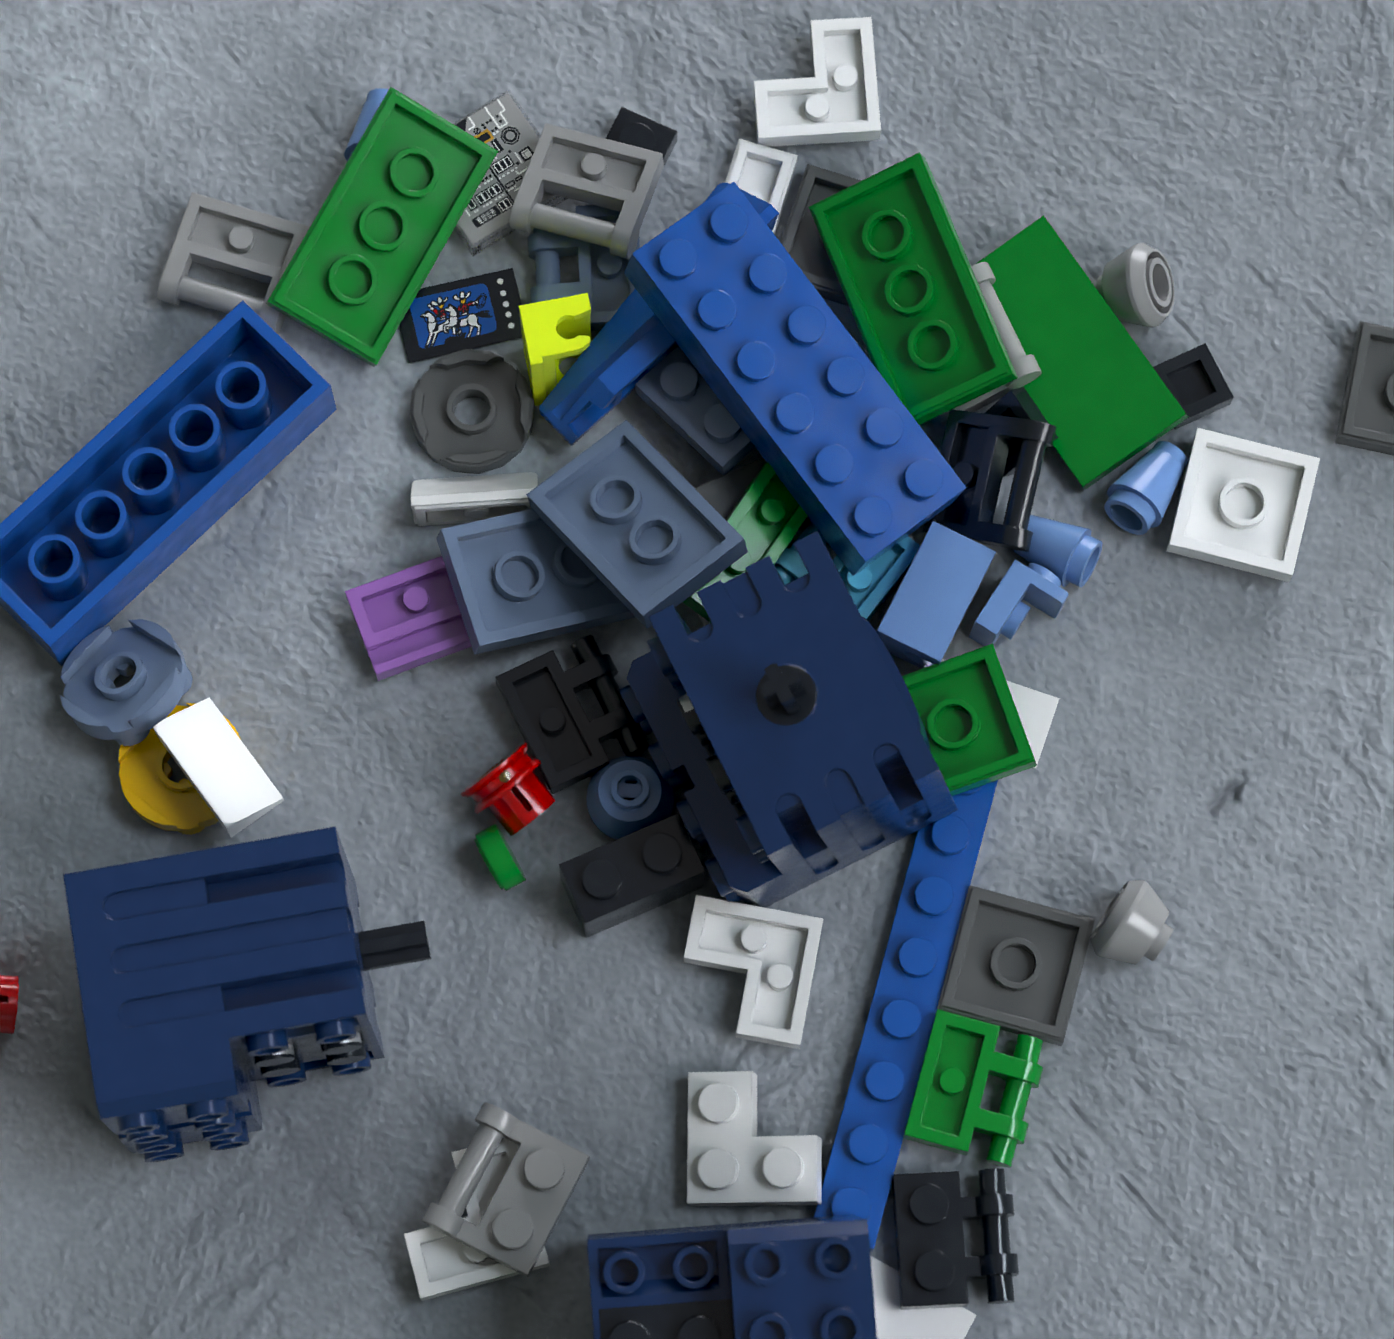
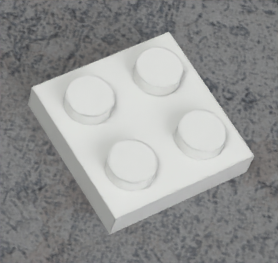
M1197 428L1166 551L1289 582L1294 573L1320 458Z

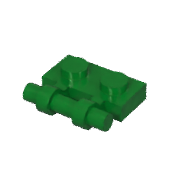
M937 1009L903 1139L966 1156L973 1132L976 1131L992 1137L986 1161L997 1166L1010 1168L1017 1144H1024L1029 1124L1023 1121L1031 1088L1039 1087L1043 1067L1038 1064L1043 1041L1033 1036L1019 1034L1013 1056L995 1052L1001 1026ZM988 1075L999 1077L1006 1081L998 1113L980 1108Z

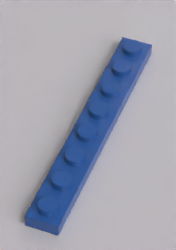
M998 780L952 796L958 810L917 831L822 1183V1203L817 1205L814 1217L853 1214L867 1219L871 1252L874 1250Z

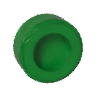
M496 824L475 834V844L501 890L505 889L507 891L526 881L516 857Z

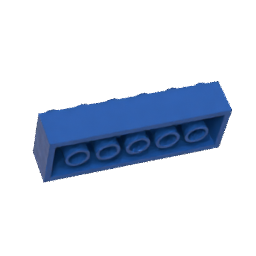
M732 182L632 253L624 272L626 277L766 462L771 465L776 472L775 474L853 576L952 504L967 488L735 182Z
M242 300L0 523V606L63 666L72 650L85 637L108 624L337 410L331 385Z

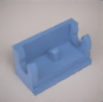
M933 521L877 630V634L889 653L922 669L934 664L940 665L977 589L995 557L996 551Z

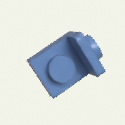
M1015 559L975 620L969 638L982 646L992 643L994 645L1000 634L1011 640L1031 609L1022 600H1025L1052 618H1056L1069 594L1060 587L1062 584L1060 579L1050 570L1035 563H1030L1027 567Z

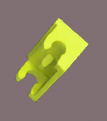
M588 293L519 305L523 351L534 406L541 405L563 378L564 374L559 369L561 362L570 357L579 358L592 342L591 306Z

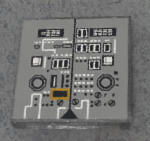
M510 90L505 91L453 123L498 151L454 228L472 256L516 231V229L510 227L511 209L540 138V133ZM544 192L540 204L555 207L568 198Z

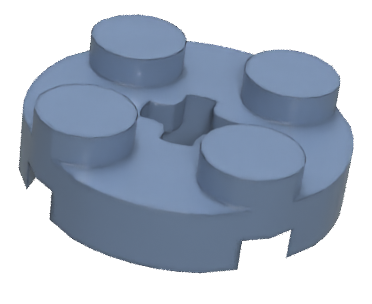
M143 619L129 620L133 627L122 628L113 632L109 625L95 630L72 650L63 665L60 676L65 683L64 697L60 695L62 706L78 728L91 737L101 740H116L123 746H133L140 743L147 737L154 725L165 719L173 711L181 697L188 692L192 685V674L186 666L183 652L173 637L162 626ZM135 672L133 678L126 685L119 688L114 685L113 681L120 674L129 677Z

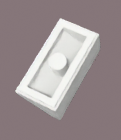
M534 472L415 480L412 482L411 508L414 522L418 526L470 523L532 509L526 494L538 486V476Z
M210 698L175 713L153 726L159 740L231 838L284 801L282 795Z

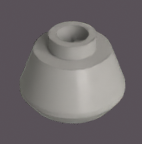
M1146 243L1135 244L1109 261L1104 267L1103 275L1099 276L1096 289L1121 322L1153 328L1161 325L1173 309L1175 288L1170 266L1165 256L1159 250Z
M1145 880L1127 881L1113 898L1090 938L1096 955L1136 965L1143 956L1154 961L1160 954L1174 929L1165 923L1170 911L1148 882Z

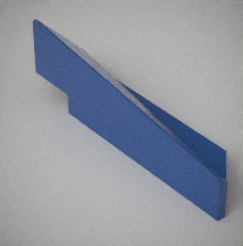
M720 183L705 201L730 185V183ZM740 189L771 231H773L779 212L770 203ZM636 289L629 294L617 309L618 311L604 325L592 340L590 346L579 356L539 407L541 415L571 446L636 388L635 384L678 346Z

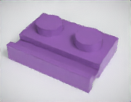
M442 556L345 591L378 681L471 647Z

